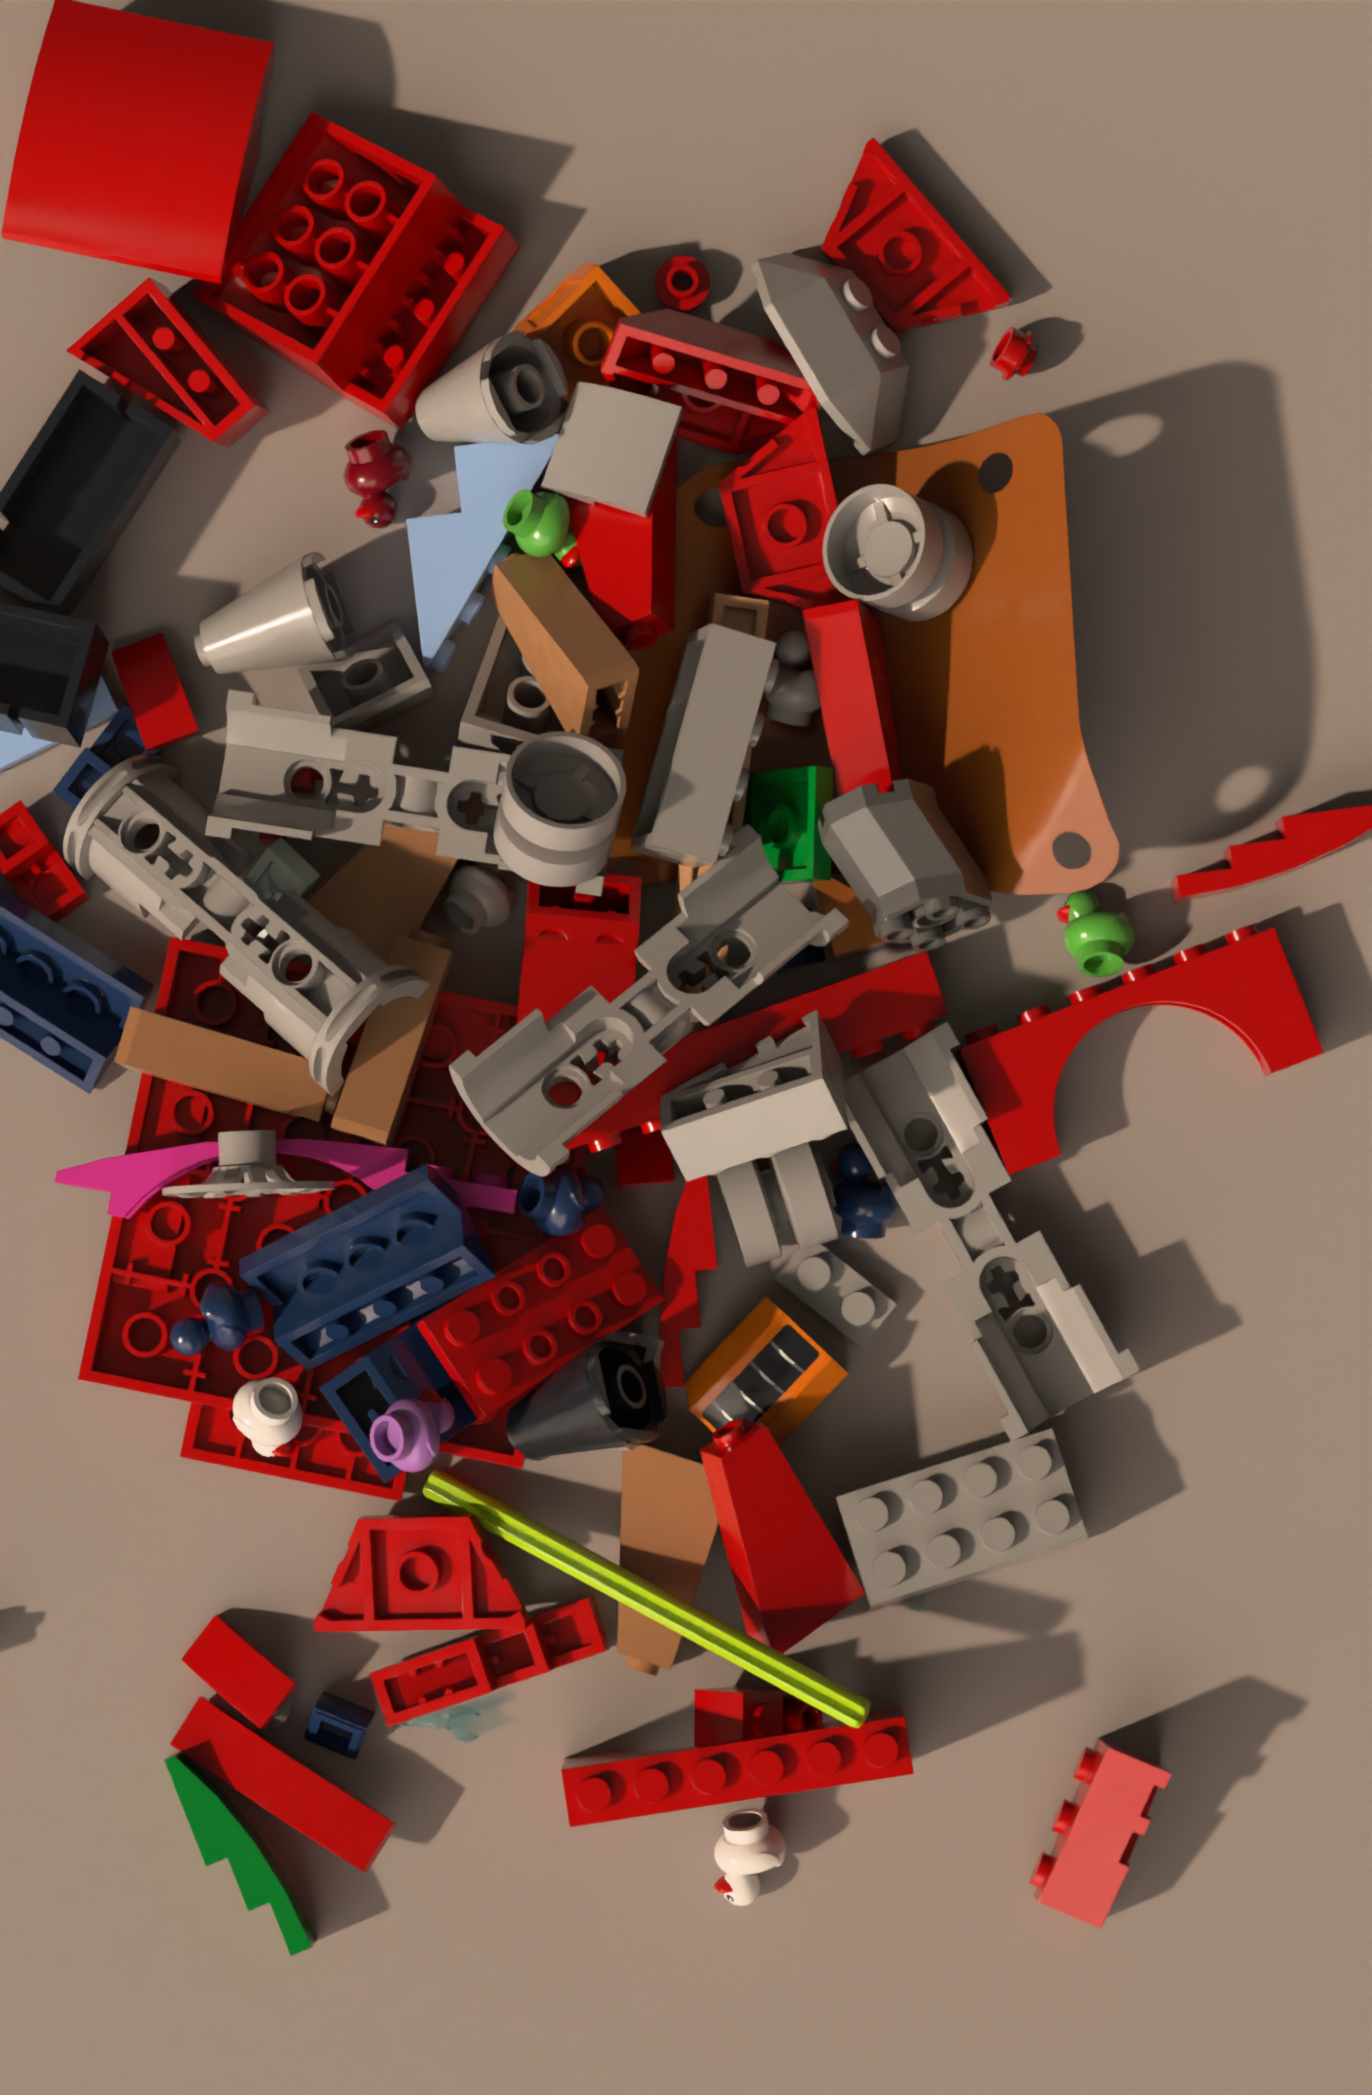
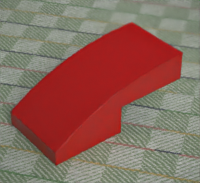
M163 632L111 652L124 692L148 753L200 734Z
M21 800L0 814V870L14 886L24 903L52 921L57 922L90 899V896Z
M219 1615L213 1617L181 1659L213 1690L260 1729H265L299 1686L296 1680L263 1655L259 1647Z

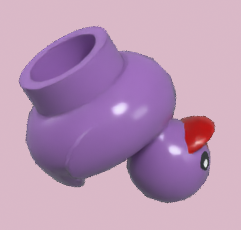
M430 1388L423 1390L419 1399L406 1397L394 1402L388 1407L386 1413L378 1417L371 1426L370 1443L374 1453L379 1459L391 1462L395 1467L403 1471L418 1472L427 1468L434 1462L439 1453L440 1434L447 1432L454 1422V1408L446 1398L439 1396L434 1389Z

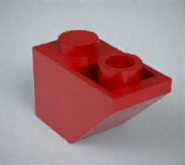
M778 1687L694 1689V1746L749 1739L822 1724L821 1710Z

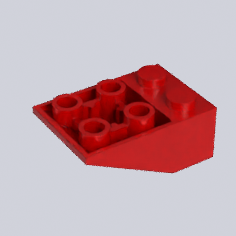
M606 874L601 897L576 893L577 885L551 887L528 880L524 910L517 1024L536 1008L543 1014L544 1022H547L591 985L611 1003L635 983L637 957L634 950L638 948L642 877Z

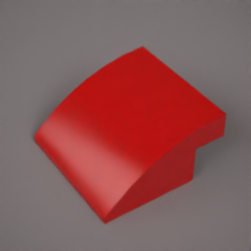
M55 0L37 58L25 106L11 173L2 227V238L221 284L260 159L261 111L274 73V42L73 0Z
M311 112L240 221L221 284L202 280L192 297L276 356L343 398L402 431L415 411L418 395L423 389L434 382L521 246L504 226L463 206L438 176Z

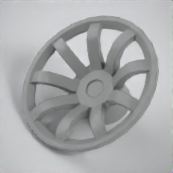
M274 1130L230 1131L218 1133L219 1167L213 1168L205 1183L202 1185L162 1188V1195L179 1196L182 1198H200L201 1196L204 1198H224L228 1195L262 1197V1194L300 1195L303 1193L334 1190L335 1182L293 1180L282 1165H277L276 1131ZM244 1176V1183H240Z

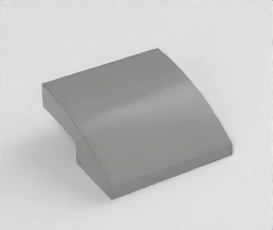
M577 381L541 485L542 489L557 492L591 505L599 502L647 518L683 414L682 407L616 388Z

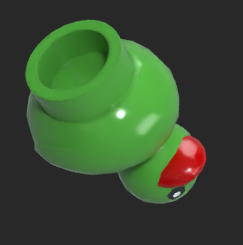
M523 489L517 492L506 506L503 515V525L505 529L515 534L519 547L528 555L542 558L555 554L558 562L565 568L583 566L573 529L568 530L570 509L564 495L548 490L533 493Z
M1082 890L1071 893L1066 898L1064 907L1060 908L1056 914L1059 921L1068 924L1065 927L1063 937L1067 951L1078 960L1080 971L1088 976L1107 977L1118 973L1123 967V957L1134 946L1136 932L1133 922L1123 912L1117 914L1115 912L1102 911L1101 901L1092 891Z

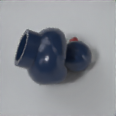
M848 1144L838 1152L836 1161L829 1164L831 1169L839 1172L840 1176L843 1177V1180L832 1189L837 1205L833 1207V1210L842 1218L841 1233L856 1238H883L886 1234V1223L895 1218L901 1207L887 1182L880 1184L864 1181L873 1172V1167L860 1144Z
M559 1165L544 1177L533 1173L527 1174L518 1189L517 1206L523 1216L532 1218L535 1225L550 1236L570 1235L583 1227L585 1218L582 1213H590L601 1206L605 1196V1189L601 1181L597 1177L588 1174L584 1168L579 1167L573 1170L566 1165Z
M223 1282L210 1283L200 1302V1311L204 1315L205 1320L202 1321L195 1317H184L178 1320L171 1329L170 1340L173 1348L186 1356L201 1355L210 1341L225 1351L238 1349L247 1340L249 1333L265 1327L262 1308L255 1290L250 1285L236 1289L232 1285Z

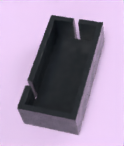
M79 369L0 492V517L9 522L4 531L0 528V589L32 609L70 616L180 445L181 440L175 429L133 402L128 406L122 395ZM126 415L129 416V418H130L131 421H129V420H127V419L125 418Z
M0 602V731L22 735L25 727L32 738L81 748L110 644L96 622Z

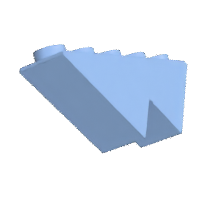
M555 434L553 437L535 444L476 443L454 446L461 512L406 519L423 666L426 674H432L434 670L443 673L458 647V644L451 640L462 622L470 626L480 612L486 596L479 592L489 575H493L494 564L504 561L507 556L513 553L514 548L507 544L514 533L505 529L503 525L504 511L511 498L517 492L527 489L536 493L540 490L559 434Z

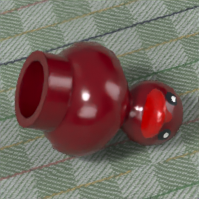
M373 430L353 438L346 444L345 449L349 461L346 464L343 476L349 491L363 497L360 505L355 510V517L362 518L372 528L382 529L391 525L398 513L396 500L385 490L409 477L411 458L405 448L390 442L385 430Z

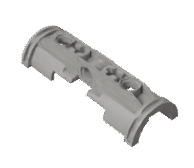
M229 689L226 703L227 745L219 793H217L214 808L211 814L208 815L206 836L233 839L237 829L307 840H313L316 836L380 846L383 827L390 826L439 834L436 855L499 865L498 869L512 871L501 859L495 846L493 834L496 817L479 816L477 824L471 825L468 824L466 814L458 810L460 803H470L472 795H480L483 806L498 809L507 763L511 757L510 754L453 746L449 772L394 764L397 737L332 727L331 716L256 705L254 693ZM608 748L616 756L623 768L624 750ZM305 768L317 770L321 773L324 780L321 793L309 800L298 798L294 795L291 788L294 775ZM332 773H343L339 780L340 784L351 787L359 786L361 778H369L372 789L379 791L377 799L370 798L367 800L365 807H357L354 796L337 793L339 803L337 805L327 804L334 790ZM609 860L596 876L576 886V893L601 897Z
M146 753L133 756L119 763L95 782L75 808L68 822L63 840V854L67 864L86 881L95 873L145 918L151 913L182 941L200 921L225 942L229 956L220 965V975L264 1012V1019L269 1027L309 1061V1072L312 1079L333 1097L346 1082L342 1077L341 1066L348 1047L345 1042L379 1004L384 1006L397 998L405 996L419 999L431 984L409 966H391L353 932L346 928H337L294 890L284 892L277 901L262 899L238 878L255 857L234 839L205 835L207 819L211 811L176 782L183 773L166 758L159 754ZM147 824H157L160 834L156 843L145 850L136 849L134 840L137 832ZM172 851L193 868L189 876L184 877L179 874L165 860ZM263 929L280 944L273 953L260 941L255 940L256 936ZM298 955H310L312 959L310 973L300 981H288L286 978L288 963Z
M748 823L732 836L730 843L731 851L678 893L682 912L634 950L639 962L649 972L620 996L609 1003L591 985L547 1022H544L543 1014L536 1008L477 1057L467 1050L449 1065L453 1082L471 1113L489 1136L526 1170L543 1177L550 1174L555 1169V1166L562 1164L568 1159L570 1151L565 1145L667 1060L662 1055L690 1033L697 1022L700 1021L705 1026L711 1025L809 944L817 947L825 946L834 939L835 935L840 934L847 928L849 920L836 908L827 915H822L816 911L811 913L779 882V876L774 871L764 852L761 836ZM737 944L743 946L749 952L750 958L741 966L731 967L723 964L717 954L724 946ZM706 964L712 973L707 979H705ZM705 979L702 984L701 993L682 992V983L686 982L693 987ZM602 1051L608 1056L618 1052V1064L616 1066L605 1062L593 1071V1084H595L593 1086L587 1075L598 1065V1052ZM571 1082L580 1088L582 1095L576 1103L562 1106L551 1100L549 1091L557 1083Z
M946 1022L896 1053L843 1080L846 1118L879 1179L885 1178L915 1234L937 1223L962 1268L963 1273L946 1281L943 1285L974 1339L970 1343L1008 1412L999 1421L1010 1441L1013 1442L1054 1415L1092 1394L1129 1378L1141 1370L1129 1348L1117 1352L1081 1285L1070 1286L1040 1230L1017 1243L1014 1241L989 1193L1012 1180L981 1123L988 1120V1117L950 1051L960 1043L950 1025ZM925 1119L934 1125L937 1131V1140L931 1149L915 1151L907 1145L904 1132L906 1126L913 1120ZM943 1147H947L951 1154V1158L941 1160L944 1169L949 1175L959 1173L963 1179V1182L957 1186L959 1197L953 1200L946 1193L939 1196L934 1193L932 1186L938 1183L939 1178L933 1166H930L925 1173H922L917 1164V1161L933 1158ZM998 1266L1003 1273L1013 1271L1016 1274L1018 1280L1011 1285L1016 1299L1020 1301L1028 1294L1033 1302L1032 1306L1022 1307L1012 1312L1005 1321L999 1313V1309L1009 1307L1010 1305L1001 1292L991 1294L987 1288V1284L994 1280L991 1270ZM1025 1315L1038 1317L1046 1329L1043 1342L1031 1349L1020 1346L1013 1334L1015 1323Z

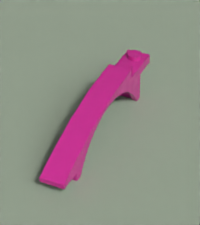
M314 1139L276 1140V1153L302 1156L335 1166L357 1177L373 1190L409 1173L412 1151L409 1149ZM203 1142L97 1160L57 1171L55 1183L111 1193L107 1215L131 1219L150 1198L166 1185L192 1170L218 1161V1142ZM430 1165L460 1194L466 1207L516 1215L518 1191L507 1189L509 1178L475 1173L474 1183L452 1180L453 1169Z

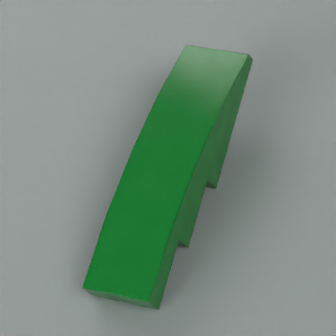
M179 1751L164 1759L205 1865L209 1866L223 1859H228L248 1911L270 1903L291 1956L312 1948L317 1940L296 1895L257 1832L226 1794L182 1752Z

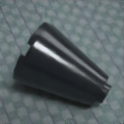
M621 1332L601 1336L510 1408L506 1424L507 1437L514 1448L530 1458L636 1446L655 1440L661 1434L656 1432L659 1424L666 1422L668 1414L666 1390L658 1368L653 1360L643 1363L634 1351V1349L641 1347L634 1338Z

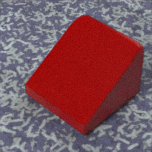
M661 1129L648 1134H643L642 1130L620 1132L623 1142L615 1145L618 1188L674 1184L672 1152L661 1133Z

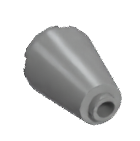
M517 330L500 335L420 392L415 405L417 422L424 434L437 442L535 444L551 438L562 426L566 412L560 414L561 397L568 395V387L559 359L547 343L540 338L531 340L523 335L526 332Z
M316 551L304 555L202 620L199 627L200 634L194 636L195 648L202 664L205 667L212 665L218 674L341 662L353 658L356 653V645L346 648L344 635L354 631L353 621L346 598L335 573L332 571L323 575L316 564L326 560L324 556Z

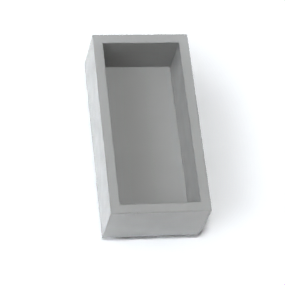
M714 623L688 634L629 850L689 868L716 863L718 855H726L734 832V824L727 822L733 800L738 802L741 800L749 778V769L742 767L748 746L755 747L764 724V714L757 713L763 691L768 693L771 691L778 674L779 660L773 658L776 647L775 642Z
M1053 1428L836 1497L839 1514L870 1610L1081 1544L1088 1538Z

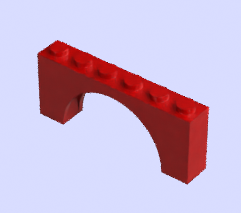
M1256 923L1226 934L1225 937L1228 945L1207 952L1205 944H1199L1174 954L1173 958L1176 965L1155 972L1151 963L1121 975L1124 985L1103 993L1101 985L1096 984L1069 995L1072 1005L1051 1013L1048 1004H1044L1017 1015L1016 1017L1020 1024L1017 1027L999 1033L996 1024L965 1035L968 1046L960 1048L956 1053L966 1079L988 1117V1120L984 1121V1125L991 1143L1009 1176L1061 1155L1054 1127V1100L1063 1067L1076 1045L1090 1030L1119 1013L1146 1006H1174L1204 1014L1227 1027L1242 1040L1259 1063L1264 1076L1323 1054L1324 1051L1275 928L1260 932Z
M899 1706L871 1710L860 1728L850 1727L836 1719L797 1730L702 1746L627 1752L620 1749L568 1757L564 1759L561 1768L570 1827L914 1774L906 1720Z

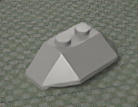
M790 253L758 259L751 264L750 268L752 274L757 279V289L765 312L819 403L843 432L853 438L854 446L862 456L889 448L899 441L909 364L901 352L898 337L885 325L874 307L871 292L865 283L857 278L853 270Z

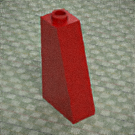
M674 437L647 518L599 502L591 505L564 496L569 505L570 521L594 609L626 650L647 648L657 641V637L675 630L676 437Z
M858 599L802 609L832 768H834L833 773L838 797L859 786L877 783L879 794L895 791L893 781L901 780L903 776L881 621Z
M745 1418L743 1420L735 1419L719 1427L712 1435L714 1441L702 1448L700 1453L747 1634L783 1654L863 1596L865 1592L767 1426Z

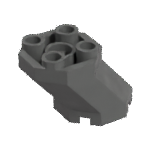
M901 779L893 781L895 791L879 794L877 783L862 785L824 804L822 810L824 818H819L817 823L822 845L869 913L875 936L881 938L883 942L912 943L914 951H928L945 944V937L960 930L977 929L990 922L989 906L992 898L987 880L939 809L934 787L911 779Z

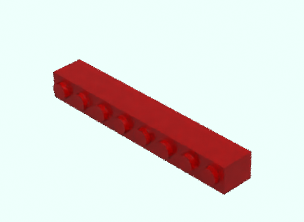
M927 951L910 955L687 1034L662 1055L667 1060L623 1096L620 1101L566 1144L565 1147L571 1150L588 1144L590 1153H594L622 1143L620 1132L640 1125L643 1134L660 1130V1096L721 1062L725 1064L727 1069H730L758 1053L755 1043L768 1036H771L776 1043L805 1027L802 1017L816 1009L838 1053L850 1050L853 1060L885 1049L882 1038L902 1032L904 1041L927 1034L936 1028L933 1020L949 1015ZM618 1059L610 1061L609 1063H611L613 1066H616L618 1064ZM596 1066V1068L587 1075L593 1086H595V1084H593V1071H595L599 1066ZM571 1082L557 1083L549 1091L551 1100L562 1106L576 1103L582 1095L580 1088ZM569 1157L562 1164L569 1162Z

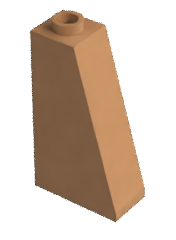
M518 552L507 556L504 561L495 563L490 598L565 732L578 733L590 737L599 743L627 734L640 670L635 660L552 555L540 558Z
M445 766L441 771L449 772V768ZM472 795L470 803H460L458 810L466 814L468 824L476 825L479 816H488L492 808L483 806L480 795ZM384 826L380 846L365 844L307 902L337 928H346L353 932L387 962L396 934L410 938L413 929L424 931L449 886L450 878L455 870L459 868L463 859L436 855L439 834Z
M417 929L412 930L410 938L396 934L387 962L391 966L406 965L411 967L431 985L419 999L411 996L400 997L384 1006L379 1004L368 1016L330 1126L337 1132L384 1147H394L454 957L452 951L443 948L444 938Z
M131 1006L114 1062L129 1070L320 1124L324 1123L326 1113L334 1115L345 1085L344 1083L332 1097L312 1079L309 1072V1061L304 1057Z
M646 1444L636 1445L633 1451H623L619 1566L692 1605L718 1526V1519L704 1465L701 1462ZM618 1601L617 1653L627 1656L625 1666L655 1676L658 1674L659 1667L671 1670L682 1635Z

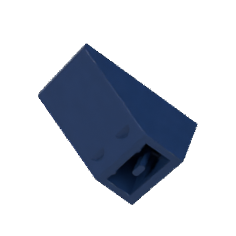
M460 1295L448 1300L319 1388L384 1483L391 1481L401 1474L403 1470L398 1469L391 1462L383 1461L376 1456L370 1443V1430L373 1422L378 1417L383 1416L388 1407L394 1402L406 1397L419 1399L420 1394L427 1388L434 1389L439 1396L446 1398L454 1408L455 1419L451 1428L447 1432L440 1434V1446L478 1420L416 1325Z

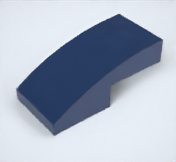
M123 704L91 747H85L52 790V792L74 809L87 791L106 772L126 759L148 753L129 704ZM165 747L150 753L160 754Z

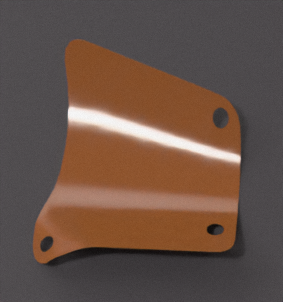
M1035 413L1020 416L934 445L882 454L828 458L838 505L853 492L863 487L874 484L893 485L954 514L966 527L972 542L973 565L968 583L958 600L942 614L929 620L913 622L899 619L862 603L881 621L903 779H911L934 787L939 809L986 878L989 891L1015 895L1061 894L1086 890L1103 882L1113 872L1119 861L1120 843L1107 816L1090 767L1080 726L1063 440L1058 425L1048 415ZM994 453H1004L1012 461L1013 471L1011 479L1004 489L996 493L986 492L979 483V470L989 456ZM734 460L710 465L694 474L676 490L675 630L657 637V641L647 648L627 650L640 669L628 731L625 735L601 743L608 748L624 750L623 770L627 783L607 874L642 877V885L677 880L678 864L629 850L688 634L707 626L710 596L714 593L768 600L742 592L728 526H709L696 516L694 509L695 501L701 493L709 489L719 488L718 483L746 460ZM768 600L766 640L777 644L778 639L784 633L791 630L806 634L802 610L805 608L777 600ZM812 660L802 667L801 671L813 670ZM762 694L757 713L764 714V724L755 747H752L749 773L809 766L832 767L821 707L812 712L809 726L790 725L766 717L769 701ZM833 773V791L835 799L838 797ZM1065 832L1080 834L1090 845V860L1080 868H1064L1057 862L1052 849L1054 840ZM832 860L831 874H842Z

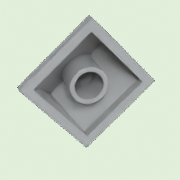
M397 620L346 645V648L356 645V653L353 658L341 662L311 664L297 670L318 713L331 716L332 727L369 732L436 698L432 686Z

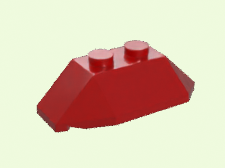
M669 308L619 318L600 366L601 373L606 381L609 382L611 388L681 406L683 414L675 437L735 455L760 449L807 409L817 407L819 415L822 408L790 352L775 341Z

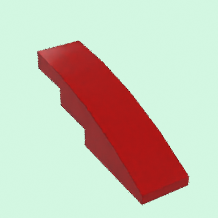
M1372 805L1282 816L1275 823L1277 840L1229 846L1223 852L1225 869L1176 875L1171 881L1174 903L1233 892L1286 875L1336 852L1372 829Z
M707 1175L688 1182L686 1181L675 1213L664 1267L662 1296L665 1300L661 1302L659 1332L660 1339L664 1341L661 1353V1376L665 1389L685 1387L679 1330L701 1328L695 1272L717 1270Z
M591 1595L530 1616V1625L526 1629H492L369 1674L386 1725L390 1727L547 1673L555 1668L609 1650L610 1646L593 1596Z
M202 1696L198 1698L170 1745L244 1796L362 1872H368L397 1823L313 1764L302 1761L261 1731L251 1729L208 1698Z

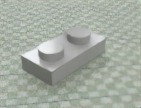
M822 1244L804 1250L799 1246L774 1278V1280L860 1348L866 1345L897 1305Z

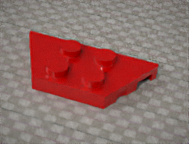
M872 137L865 145L851 182H849L837 215L829 228L822 245V253L833 265L853 270L857 278L865 283L871 292L874 307L885 325L895 334L1006 307L1011 302L1012 297L876 139Z
M817 407L807 409L718 483L742 592L768 600L772 599L789 603L790 605L805 609L855 600L841 593L832 584L823 563L822 547L825 530L831 516L839 505Z
M474 1513L364 1515L357 1520L348 1541L349 1548L343 1561L339 1563L331 1581L333 1585L322 1611L315 1618L313 1630L314 1632L526 1629L530 1625V1615Z

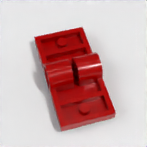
M603 1205L584 1217V1225L577 1232L570 1235L553 1236L498 1271L496 1277L468 1290L416 1324L479 1421L552 1375L597 1338L619 1331L665 1300Z

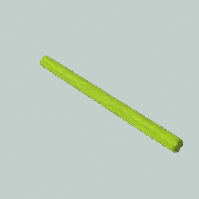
M434 1470L425 1483L423 1489L425 1497L455 1513H474L482 1528L848 1726L860 1728L866 1720L871 1708V1702L868 1699L441 1470Z

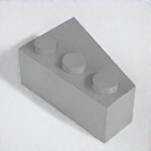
M817 1009L802 1017L805 1027L776 1043L771 1036L755 1043L758 1053L732 1068L727 1069L725 1064L721 1062L660 1096L661 1133L687 1182L706 1175L719 1174L727 1168L757 1158L771 1157L782 1150L812 1140H822L836 1132L847 1129L842 1061Z

